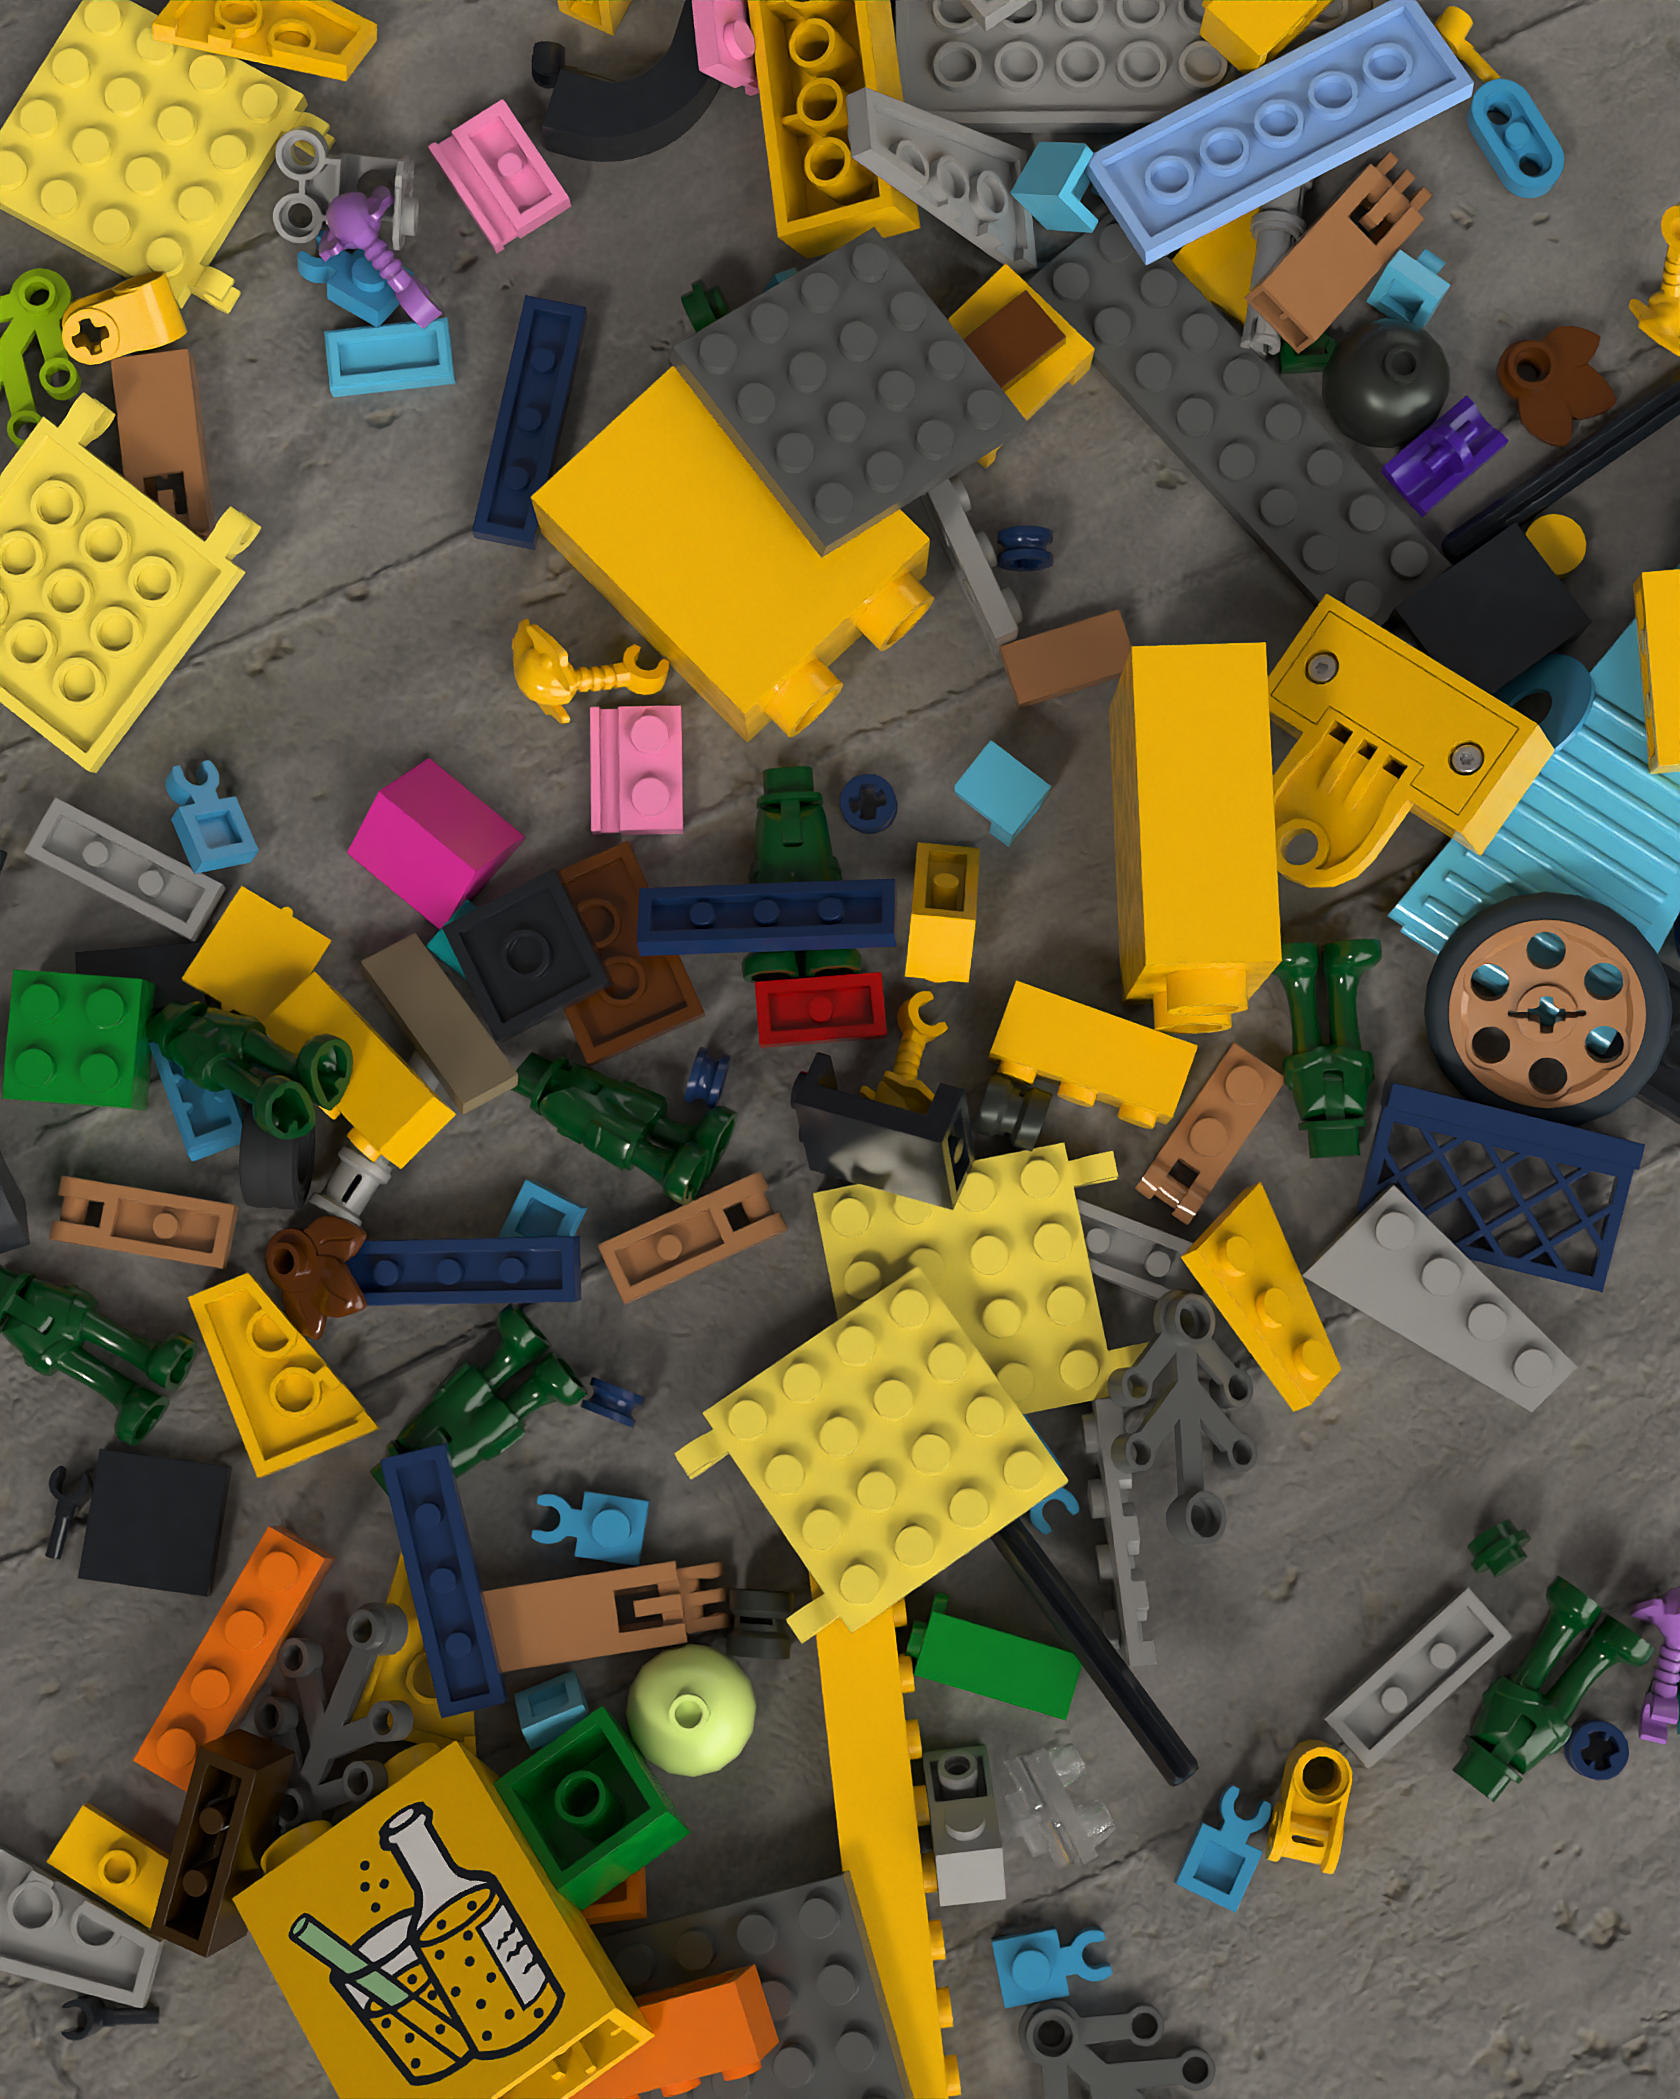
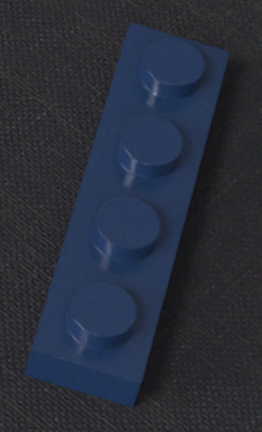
M525 295L472 532L476 539L536 550L540 528L531 496L552 478L588 317L586 307Z
M895 878L639 888L636 943L640 956L897 947Z
M580 1236L365 1240L356 1255L345 1262L361 1289L367 1306L582 1301Z
M441 1443L380 1459L441 1718L506 1703L508 1695L448 1443Z

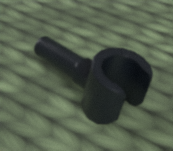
M541 41L535 43L533 47L532 77L539 87L545 89L554 88L560 69L596 80L616 82L615 80L580 70L578 67L566 66L565 47L559 43Z
M64 1466L57 1467L49 1478L50 1492L58 1502L45 1556L58 1560L61 1559L70 1522L74 1517L76 1507L82 1506L89 1501L93 1491L91 1477L84 1472L79 1490L72 1495H63L61 1489L66 1478V1468Z
M80 1996L62 2005V2008L79 2007L83 2009L88 2019L86 2028L73 2027L63 2030L61 2033L65 2038L76 2041L96 2034L103 2027L159 2024L160 2007H143L142 2009L138 2007L116 2008V2006H105L103 2001L97 1996Z

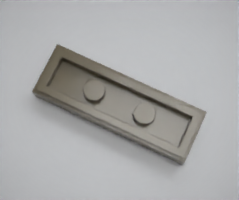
M416 933L361 961L362 975L462 1115L518 1085V1073Z

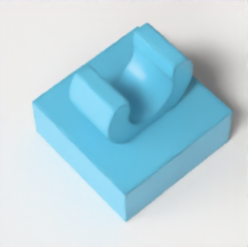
M1425 249L1417 260L1399 250L1385 268L1366 302L1390 319L1407 320L1424 328L1451 286L1437 276L1446 262L1428 249Z
M575 1669L514 1694L521 1730L530 1750L539 1746L542 1749L590 1715L584 1689Z

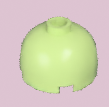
M687 1643L664 1649L642 1666L629 1688L626 1718L631 1739L647 1761L669 1774L696 1777L719 1771L740 1755L753 1733L757 1704L751 1680L734 1659L715 1647Z

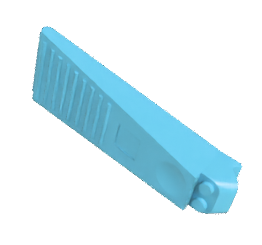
M1680 563L1676 566L1675 569H1680ZM1636 617L1632 619L1589 671V675L1594 683V700L1590 713L1581 729L1565 747L1549 758L1481 856L1452 838L1448 841L1387 915L1403 926L1400 930L1401 933L1438 956L1455 931L1482 909L1512 896L1554 892L1579 895L1610 907L1635 925L1658 954L1680 912V772L1649 774ZM1551 932L1538 933L1527 944L1530 957L1542 965L1557 963L1562 959L1566 951L1562 939ZM1599 963L1593 965L1587 971L1585 983L1592 993L1599 996H1609L1621 988L1623 977L1616 966L1609 963ZM1484 964L1478 967L1471 976L1472 979L1497 995L1502 994L1509 985V978L1506 972L1494 964ZM1548 996L1541 997L1537 1008L1528 1009L1530 1014L1540 1016L1544 1026H1553L1556 1015L1567 1013L1565 1009L1556 1008L1553 1004V997ZM1599 1026L1592 1029L1586 1037V1046L1603 1055L1612 1043L1617 1030L1609 1026Z

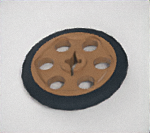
M1554 892L1512 896L1482 909L1461 925L1438 954L1427 981L1424 1006L1430 1047L1441 1071L1463 1097L1479 1104L1570 1126H1580L1609 1115L1638 1094L1657 1070L1669 1042L1673 1013L1667 975L1655 949L1637 927L1608 906L1579 895ZM1541 932H1551L1559 936L1564 942L1566 949L1562 959L1552 965H1542L1535 962L1530 957L1527 949V944L1533 936ZM1609 963L1616 966L1623 977L1621 988L1609 996H1599L1592 993L1586 986L1585 975L1593 965ZM1484 964H1494L1501 967L1509 978L1508 988L1496 997L1483 996L1472 985V973ZM1541 997H1553L1554 1006L1559 1009H1565L1567 1012L1566 1014L1556 1015L1553 1026H1543L1540 1016L1530 1014L1528 1009H1534L1539 1006ZM1599 1026H1609L1616 1029L1624 1041L1622 1050L1611 1058L1602 1059L1594 1056L1589 1052L1585 1042L1587 1035L1592 1029ZM1485 1027H1497L1508 1036L1510 1048L1502 1057L1487 1059L1480 1056L1473 1046L1475 1033ZM1547 1057L1558 1060L1566 1068L1567 1079L1556 1089H1541L1530 1078L1529 1069L1534 1062Z

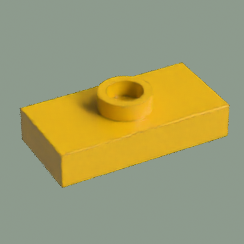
M90 1803L82 1805L47 1860V1863L151 1929L170 1855Z

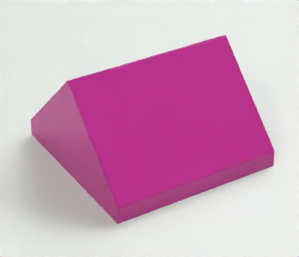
M428 758L378 792L347 854L440 930L467 899L470 902L473 901L526 838Z

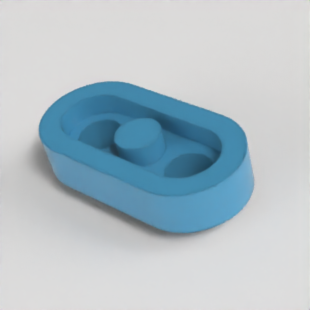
M1495 79L1483 84L1474 94L1467 110V124L1470 132L1508 191L1522 198H1537L1545 195L1554 187L1564 168V153L1560 144L1531 97L1521 85L1507 79ZM1499 112L1504 115L1507 123L1503 125L1494 124L1489 120L1487 114ZM1523 162L1533 164L1537 168L1538 174L1535 176L1525 175L1520 170L1519 164Z

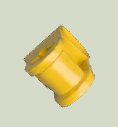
M154 271L135 276L112 288L80 297L71 302L63 314L61 335L63 346L72 358L80 363L94 365L135 351L149 350L169 344L186 335L188 331L166 272ZM90 318L95 327H102L100 329L101 340L90 342L86 334L77 335L80 332L81 320Z
M1308 1739L1298 1743L1289 1752L1285 1762L1278 1801L1274 1806L1269 1823L1265 1848L1266 1860L1278 1862L1282 1856L1319 1865L1321 1873L1330 1875L1334 1873L1342 1847L1344 1817L1352 1785V1770L1348 1760L1331 1744L1322 1740ZM1318 1756L1332 1759L1334 1765L1332 1780L1320 1789L1306 1787L1302 1780L1305 1765L1311 1759ZM1293 1835H1298V1836H1302V1837H1307V1838L1315 1839V1841H1313V1840H1308V1839H1304V1838H1300V1837H1295V1836H1293Z

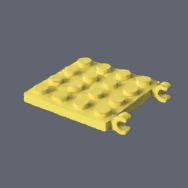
M82 0L0 130V209L127 279L149 272L165 271L178 307L181 309L190 295L193 294L216 309L229 314L241 292L232 287L235 283L233 278L218 269L210 267L209 264L276 158L275 150L280 138L294 127L307 126L321 133L330 150L335 142V138L327 134L330 125L319 117L304 112L308 104L302 93L235 57L153 40L152 23L158 15L130 0ZM305 140L295 142V146L315 157L314 147Z
M83 392L74 402L60 426L43 417L0 475V702L87 771L97 773L246 573L232 559L251 544L259 533L261 526L243 512H238L230 506L205 541L86 448L91 441L105 432L116 414L100 401L91 398Z
M1065 1143L1034 1148L1032 1152L1024 1150L975 1160L954 1210L862 1184L813 1193L838 1320L919 1266L1022 1414L1110 1397L1107 1384L1111 1373L1118 1368L1132 1366L1149 1342L1109 1351L1107 1349L1074 1188L1117 1180L1118 1172L1113 1151L1068 1161Z
M919 1266L704 1411L702 1414L712 1430L674 1453L676 1459L691 1480L729 1454L824 1593L786 1619L801 1644L815 1636L838 1618H841L852 1634L1066 1485L1069 1481Z

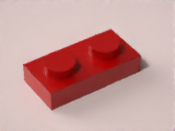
M882 972L754 982L760 1048L884 1039L887 1037Z

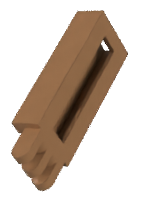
M1391 150L1374 166L1370 163L1354 176L1244 297L1297 353H1300L1314 343L1424 220L1418 211L1433 194L1425 186L1416 190L1409 200L1402 194L1416 177L1408 168L1401 172L1393 182L1385 176L1394 168L1399 160ZM1361 205L1368 212L1358 222L1368 232L1379 223L1381 224L1369 238L1350 219Z
M187 348L111 359L124 478L206 541L214 530L215 525L197 369L193 356ZM183 473L187 514L176 515V493L173 489L157 491L156 476L170 479V474Z
M677 1560L485 1590L483 1594L502 1672L682 1644L689 1641V1633L731 1627L730 1613L719 1612L704 1617L703 1604L727 1601V1588L701 1591L699 1578L713 1579L723 1575V1562L678 1568ZM652 1590L659 1591V1597L634 1600L633 1604L635 1617L662 1613L663 1619L619 1625L615 1596Z

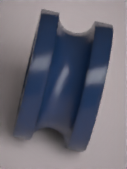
M1015 526L1002 529L997 534V543L1004 547V552L998 555V566L1005 570L1018 572L1037 571L1051 567L1054 562L1053 554L1047 551L1046 546L1053 542V531L1040 526Z
M862 774L852 778L845 784L840 794V808L845 821L852 829L862 834H876L884 831L893 823L897 815L898 803L893 787L886 779L876 774ZM875 789L874 793L877 799L882 795L886 797V805L876 808V818L864 820L861 810H858L855 814L851 811V803L858 802L862 798L861 790Z
M700 1046L690 1073L684 1101L693 1103L696 1099H703L706 1101L708 1109L716 1107L724 1088L731 1055L723 1053L721 1057L713 1058L709 1055L708 1048Z
M592 1377L589 1384L593 1388V1395L587 1400L583 1399L580 1407L634 1428L636 1420L632 1416L633 1409L638 1405L643 1406L645 1397Z
M1597 1719L1582 1720L1573 1725L1571 1736L1563 1745L1564 1755L1569 1766L1579 1775L1597 1781L1609 1780L1619 1775L1626 1766L1629 1757L1628 1742L1623 1732L1615 1725ZM1594 1731H1598L1597 1738L1606 1741L1609 1739L1612 1750L1606 1751L1603 1754L1604 1765L1598 1768H1594L1596 1762L1593 1760L1585 1759L1583 1761L1580 1750L1590 1745L1588 1734Z

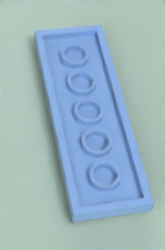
M1390 0L1093 153L1085 168V173L1144 264L1148 265L1472 97L1474 81L1416 0Z

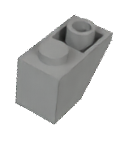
M987 1745L922 1752L940 1907L1006 1899L1003 1850Z

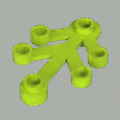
M44 268L32 269L23 273L13 283L10 293L0 296V324L10 322L0 338V391L4 386L11 412V417L7 423V433L18 449L26 441L18 438L20 428L26 423L38 424L42 419L37 412L23 357L24 352L36 334L45 360L40 369L39 379L46 392L56 400H68L74 397L81 387L80 374L70 362L68 352L63 346L61 335L64 311L73 302L72 292L61 275ZM42 289L49 291V298L44 304L38 306L30 304V297L36 291ZM56 372H70V379L66 385L62 387L51 386V378Z

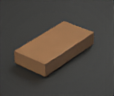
M1117 609L1001 645L999 653L1017 707L1021 709L1120 678L1131 649V643L1120 610Z

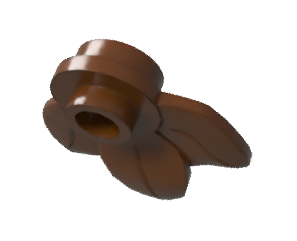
M1577 326L1557 327L1540 342L1536 340H1521L1511 344L1499 358L1496 375L1500 387L1508 396L1517 400L1519 420L1523 427L1543 443L1556 447L1567 446L1572 435V420L1594 418L1610 410L1616 404L1617 398L1606 380L1588 364L1595 355L1600 342V336L1592 331ZM1517 366H1531L1536 372L1537 379L1534 381L1521 379L1517 373Z
M321 1216L306 1229L294 1227L280 1230L271 1238L266 1249V1269L273 1283L282 1289L286 1316L301 1334L314 1340H319L322 1337L327 1317H345L360 1312L367 1307V1302L361 1289L345 1264L360 1250L365 1242L367 1233L359 1225L348 1219L338 1216ZM291 1254L294 1258V1266L292 1265Z

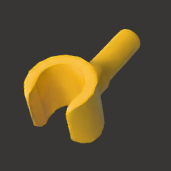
M1448 6L1434 24L1437 31L1454 55L1463 60L1484 83L1499 79L1500 76L1476 52L1474 46L1465 40L1473 25L1470 16L1458 7Z

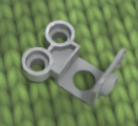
M307 126L294 127L280 138L275 150L277 164L286 176L299 181V189L286 193L277 202L273 211L274 226L284 239L293 243H306L314 239L324 227L326 213L333 198L344 193L359 192V179L365 172L370 170H379L386 173L394 185V204L385 210V214L381 221L393 222V250H400L405 244L406 235H416L419 200L413 197L415 160H410L409 155H402L400 159L342 152L339 155L329 154L328 144L321 133ZM305 140L314 147L315 158L313 161L303 162L296 157L294 153L296 141ZM297 203L307 205L312 212L311 223L305 225L297 223L291 214L292 206Z

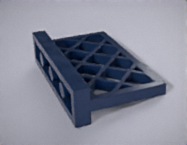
M1385 1080L1379 1105L1382 1106L1353 1220L1374 1200L1377 1193L1398 1182L1406 1197L1427 1218L1430 1214L1460 1197L1478 1228L1451 1242L1468 1259L1603 1292L1634 1169L1639 1170L1645 1144ZM1393 1122L1418 1128L1431 1151L1399 1169L1387 1150ZM1430 1131L1452 1136L1453 1138L1438 1146ZM1466 1140L1480 1143L1493 1166L1466 1183L1461 1184L1445 1158L1444 1153ZM1493 1147L1516 1153L1501 1161ZM1528 1156L1542 1158L1555 1182L1524 1200L1506 1169ZM1437 1159L1454 1190L1422 1208L1404 1177ZM1383 1161H1385L1392 1174L1379 1181ZM1555 1162L1578 1168L1563 1176ZM1591 1171L1615 1176L1608 1203L1586 1215L1569 1184ZM1499 1174L1517 1205L1485 1223L1467 1192ZM1561 1190L1579 1220L1547 1238L1529 1208ZM1522 1213L1540 1243L1517 1257L1503 1254L1490 1231ZM1604 1217L1599 1236L1592 1223ZM1582 1229H1585L1596 1247L1590 1275L1566 1269L1553 1248ZM1483 1236L1491 1250L1469 1244ZM1546 1252L1554 1266L1531 1260Z

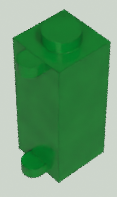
M936 1591L927 1621L914 1620L907 1642L905 1656H911V1659L915 1660L913 1675L1065 1721L1067 1720L1082 1666L1070 1648L1066 1650L945 1614L949 1594Z

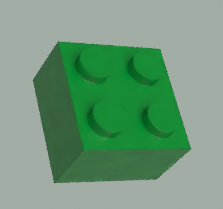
M13 969L2 1098L22 1102L147 1111L152 1051L149 1043L153 1041L147 1038L146 1027L151 1019L155 1017L156 1010L153 1009L156 984L137 978Z
M603 1705L493 1783L555 1889L581 1911L691 1833L640 1750L632 1741L626 1728Z

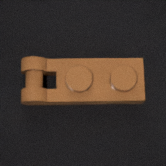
M1234 1042L1134 1189L1149 1200L1155 1195L1174 1208L1171 1215L1188 1225L1284 1084V1076ZM1176 1161H1179L1198 1174L1189 1188L1169 1175Z
M757 1172L692 1201L686 1206H681L598 1244L597 1246L623 1303L627 1305L788 1231L781 1212L774 1214L765 1195V1192L770 1188L763 1173ZM742 1204L750 1225L733 1232L724 1210Z
M61 1176L58 1196H62L64 1199L59 1221H52L49 1240L227 1270L239 1210L238 1206ZM89 1202L104 1203L99 1227L85 1225Z

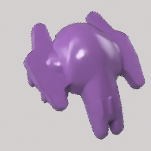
M380 185L373 190V194L369 198L364 193L356 191L344 193L333 198L326 213V223L329 229L322 235L318 248L320 257L326 262L331 256L337 255L344 249H362L367 260L373 262L372 266L375 270L380 271L379 275L383 280L386 279L387 283L395 291V297L404 310L421 328L425 329L442 314L441 309L428 297L431 294L428 288L417 277H412L405 268L403 269L402 262L398 258L395 259V254L391 249H387L388 245L385 241L378 238L381 219L385 214V210L394 204V194L389 188Z
M1680 1586L1669 1589L1662 1599H1651L1632 1606L1630 1617L1639 1618L1640 1621L1656 1626L1665 1640L1664 1644H1661L1659 1651L1661 1656L1658 1655L1656 1663L1659 1665L1658 1668H1655L1654 1672L1656 1679L1653 1680L1651 1692L1644 1699L1638 1724L1639 1739L1660 1744H1666L1668 1723L1676 1725L1679 1717V1702L1676 1698L1678 1686H1676V1683L1680 1681Z

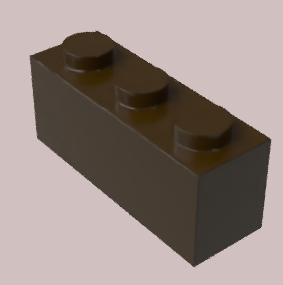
M240 1728L199 1746L150 1933L205 1958L247 1935L248 1928L232 1898L263 1876L264 1871L260 1861L264 1852L272 1843L296 1754L295 1751Z

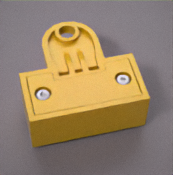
M1326 593L1268 676L1270 719L1277 727L1298 739L1273 775L1277 870L1286 879L1309 888L1335 887L1354 879L1377 858L1409 811L1481 856L1555 749L1536 722ZM1303 833L1315 835L1318 841V850L1315 856L1303 865L1289 863L1286 857V848L1289 842L1295 836Z

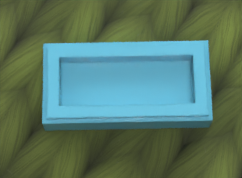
M447 317L436 318L425 329L421 328L415 321L382 324L379 328L373 325L324 331L329 386L333 397L456 384L450 325Z

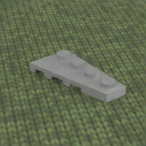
M867 87L846 96L849 123L848 139L853 159L1003 265L1006 263L1018 275L1037 268L1032 215L1010 194L1027 164L1026 150Z
M1390 1184L1301 1272V1275L1530 1412H1533L1578 1368L1393 1184Z
M1111 1398L1096 1399L1090 1401L1091 1414L1081 1415V1433L1085 1454L1096 1453L1098 1479L1088 1480V1498L1092 1519L1103 1518L1105 1544L1095 1545V1562L1099 1584L1110 1583L1113 1610L1102 1611L1103 1633L1113 1647L1117 1649L1118 1654L1126 1665L1130 1667L1157 1664L1154 1640L1143 1641L1141 1621L1147 1620V1610H1149L1146 1580H1143L1142 1571L1140 1568H1135L1134 1555H1139L1140 1534L1134 1503L1128 1502L1127 1489H1132L1131 1473L1119 1471L1111 1459L1113 1441L1117 1436L1126 1434L1123 1408L1117 1406Z
M0 1845V1970L141 2009L146 2006L165 1939L150 1933V1930Z

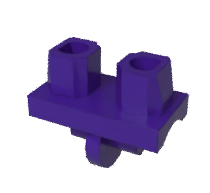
M1466 395L1386 463L1381 473L1421 517H1424L1501 451L1509 440L1485 420L1475 403Z

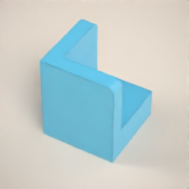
M1039 141L1010 194L1046 230L1092 233L1099 221L1080 200L1091 182L1084 170L1093 156V151L1085 143Z
M990 740L955 784L954 793L991 822L989 833L1009 848L1045 803L1051 786Z

